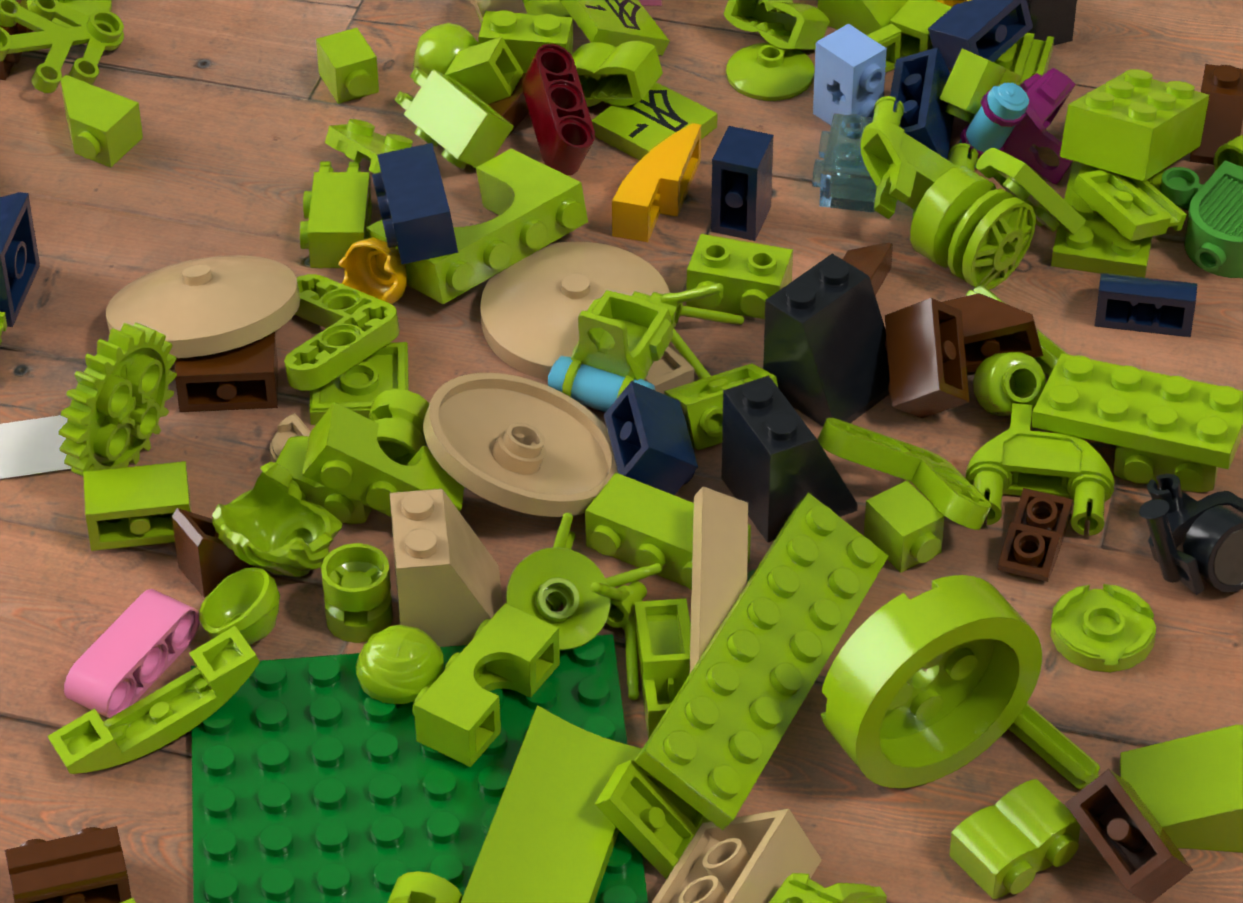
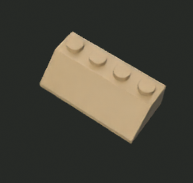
M790 809L736 817L723 831L712 822L702 823L652 903H769L788 876L792 873L809 874L811 879L822 859Z

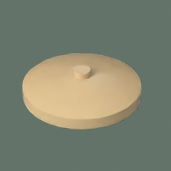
M594 242L554 243L547 245L489 279L481 297V326L489 347L501 360L520 372L548 380V375L555 361L560 356H572L574 347L579 340V314L583 310L587 311L595 299L601 298L606 290L632 296L634 291L650 296L653 292L665 294L670 293L663 277L652 265L629 251Z
M244 255L206 257L180 262L155 270L129 283L110 300L106 309V319L109 332L113 328L121 331L123 323L133 326L136 322L165 334V341L173 345L169 354L176 356V358L198 357L239 348L275 332L285 325L297 312L300 306V294L294 272L280 262L263 257Z
M474 373L451 379L435 392L424 418L423 433L425 441L439 465L468 490L492 503L514 511L546 517H563V514L567 512L573 516L583 514L612 476L618 473L607 427L591 411L573 398L550 386L527 378L501 373Z

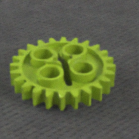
M136 322L133 326L123 323L121 331L114 328L110 330L108 342L102 339L97 341V354L95 356L86 354L87 368L84 372L76 371L74 374L78 381L77 387L67 391L66 396L72 399L69 407L61 411V416L68 418V420L58 431V435L66 438L59 449L67 454L64 464L72 467L71 472L83 477V472L124 468L129 466V462L136 465L140 460V451L142 449L146 451L151 449L149 438L152 433L160 434L159 419L160 417L167 416L169 410L164 407L165 401L174 396V391L168 389V385L177 377L176 372L169 370L176 361V356L169 354L173 345L165 341V334Z

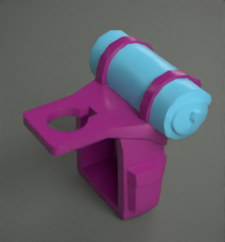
M1052 68L1042 75L1036 73L1023 81L1019 86L1014 83H1003L999 87L993 86L982 97L981 107L972 122L960 133L961 139L959 143L970 145L968 158L973 148L978 152V159L988 149L997 148L1025 162L1053 184H1058L1073 161L1060 157L1062 142L1046 131V129L1052 123L1076 84L1067 75ZM1035 144L1039 148L1048 147L1052 149L1059 158V165L1049 166L1045 164L1039 157L1038 150L1032 145Z

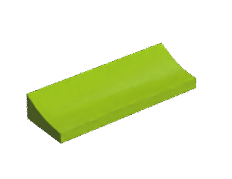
M537 705L461 903H594L619 834V829L599 810L595 803L617 765L630 760L635 761L642 748L616 742L588 732Z

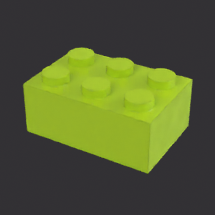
M1138 69L1127 70L1068 104L1060 157L1145 182L1200 147L1209 95L1194 91L1195 87L1186 82L1170 81L1166 83L1152 79L1153 75L1147 71Z

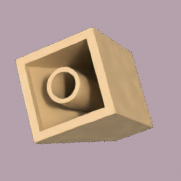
M443 489L390 493L400 625L421 629L430 635L439 647L468 645L474 638L480 624L486 619H491L503 606L498 564Z

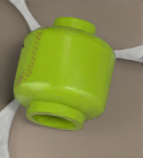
M1021 352L998 353L986 358L976 369L973 379V391L978 403L987 412L996 416H1011L1013 403L1032 405L1033 410L1046 385L1045 374L1041 365L1033 357Z

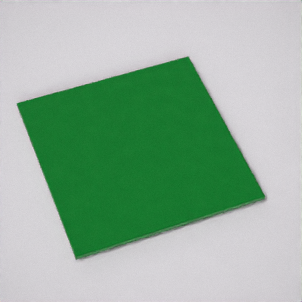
M613 634L597 635L590 642L579 648L560 651V665L531 698L511 689H495L490 691L500 698L501 733L471 767L416 741L415 716L412 712L414 702L405 704L383 703L371 698L363 691L356 675V663L360 653L260 660L258 666L240 689L216 712L192 729L193 903H388L397 878L405 873L415 871L432 873L445 878L464 895L537 705L588 732L627 744ZM467 645L440 647L444 658V669L451 656L457 652L461 653ZM619 831L594 903H648L642 854Z

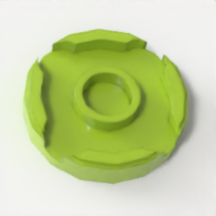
M1103 584V589L1089 590L1090 585L1079 586L1062 595L1054 606L1050 636L1057 651L1071 663L1087 670L1111 673L1130 669L1144 661L1154 647L1156 624L1153 620L1154 613L1147 602L1130 590L1109 584Z

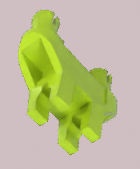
M891 96L881 97L876 101L873 121L864 128L862 133L861 154L864 164L877 187L873 210L889 219L895 213L896 203L899 200L913 209L914 217L916 209L926 191L941 175L951 168L965 166L975 171L978 152L973 148L968 158L970 145L966 143L955 144L949 150V160L910 137L900 127L904 106L899 100L894 112L893 107L896 98Z
M1013 403L1010 428L983 445L971 458L966 469V479L992 505L987 516V525L995 524L1000 520L1002 516L1003 494L1021 496L1023 488L1073 499L1074 507L1071 526L1074 531L1084 535L1085 520H1090L1089 536L1100 533L1105 524V502L1111 498L1114 492V478L1105 460L1083 438L1061 433L1030 431L1032 405Z

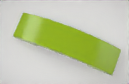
M234 626L189 652L196 666L194 669L103 722L94 708L48 735L47 737L69 773L78 774L103 770L145 756L194 729L223 706L240 689L260 663L257 655L238 628Z

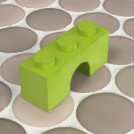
M335 402L311 430L303 476L390 517V493L443 489L458 511L462 509L465 487L439 465L427 446L423 445L407 465L399 464L390 459L379 446L377 440L379 423Z
M505 603L491 619H486L480 624L474 638L461 653L457 652L451 656L444 672L430 687H424L417 695L412 709L415 716L416 741L471 767L501 733L500 698L490 691L495 689H511L531 698L560 665L559 628Z

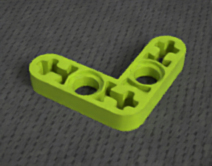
M307 274L297 277L300 306L295 315L326 329L286 355L284 363L289 386L301 391H310L325 386L395 340L400 332L395 306L321 275Z
M835 418L826 419L817 438L822 448L835 456L912 482L945 517L964 527L980 530L992 507L991 503L950 462L926 449Z

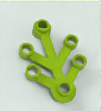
M0 0L1 26L13 27L16 23H19L35 31L9 35L6 30L0 27V62L5 59L7 54L50 48L44 63L37 66L31 79L33 86L43 93H53L56 91L62 78L60 70L72 45L87 43L83 57L75 60L69 76L93 85L99 74V67L97 65L104 50L112 51L119 48L124 39L122 20L108 10H96L87 16L57 0H33L29 10L21 7L15 0ZM55 17L72 27L65 28L52 22Z

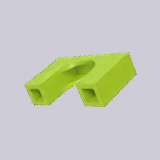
M512 148L476 167L483 207L499 216L477 225L453 227L458 253L405 264L407 285L439 303L445 304L588 223L582 183ZM382 219L366 227L368 238L374 237L387 242Z

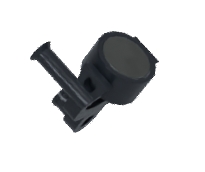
M1166 473L1156 476L1160 486L1159 489L1157 488L1156 481L1151 479L1147 489L1152 500L1145 502L1140 507L1139 514L1147 520L1151 534L1148 542L1154 560L1160 565L1163 578L1171 583L1181 581L1196 595L1205 590L1202 579L1222 592H1237L1243 589V499L1232 492L1221 491L1196 501L1181 491L1180 479L1174 474ZM1184 542L1183 552L1177 550V547Z

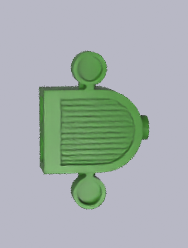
M1225 160L1205 184L1199 183L1198 175L1191 169L1185 167L1167 169L1162 174L1160 192L1176 206L1189 211L1184 241L1188 257L1198 267L1214 275L1228 278H1243V167Z

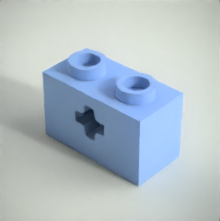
M850 24L817 41L815 50L813 114L850 139L861 133L873 121L876 101L884 97L887 48Z

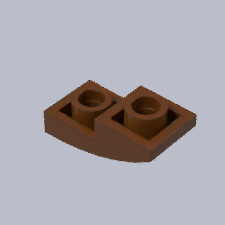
M1023 488L1014 521L1010 522L998 562V570L1048 582L1073 510V499Z

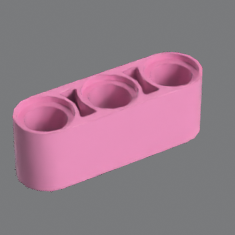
M154 589L146 590L71 667L64 684L66 698L91 710L95 708L97 713L107 718H111L133 705L193 641L200 624L199 611Z

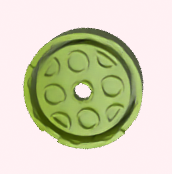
M953 575L932 580V589L912 599H909L905 593H902L871 615L847 640L834 659L821 692L827 698L826 712L821 714L822 721L826 729L866 778L873 783L888 788H910L933 782L957 771L981 755L1006 732L1020 715L1030 699L1040 675L1042 665L1040 640L1035 631L1001 593L984 579L968 575Z

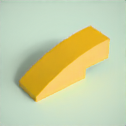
M692 123L672 134L651 149L632 168L612 199L613 237L648 243L660 214L678 217L701 161V124Z

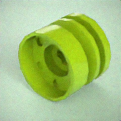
M965 166L955 167L941 175L926 191L911 223L910 242L916 252L944 268L949 267L952 274L965 280L968 284L975 288L978 285H982L989 290L1005 281L1019 266L1032 241L1035 232L1036 215L1033 206L1015 197L1013 194L1002 188L996 189L994 183Z

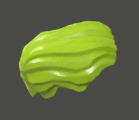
M269 462L260 467L263 472L258 477L252 490L241 494L227 505L218 504L216 506V510L212 514V521L215 531L219 534L218 538L229 549L233 550L235 555L242 561L279 575L301 577L308 574L310 570L321 568L324 558L329 554V546L333 542V538L342 529L341 521L323 506L301 499L302 492L297 482L292 480L293 476L289 470L275 462Z

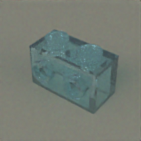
M834 113L830 132L822 131L819 158H824V160H815L812 186L820 187L819 206L874 212L877 187L864 164L861 154L862 133L864 128L869 123H872L873 118L857 114L844 115Z

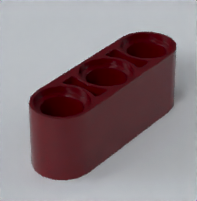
M544 44L538 48L522 80V88L542 160L545 165L567 176L573 175L579 170L595 140V131L572 55L559 45Z

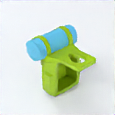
M606 290L601 298L595 299L587 311L583 310L579 314V340L574 347L572 356H560L553 364L548 375V386L568 395L583 406L605 413L631 381L655 390V386L645 381L650 367L654 361L661 359L673 337L671 316L668 308L638 297Z

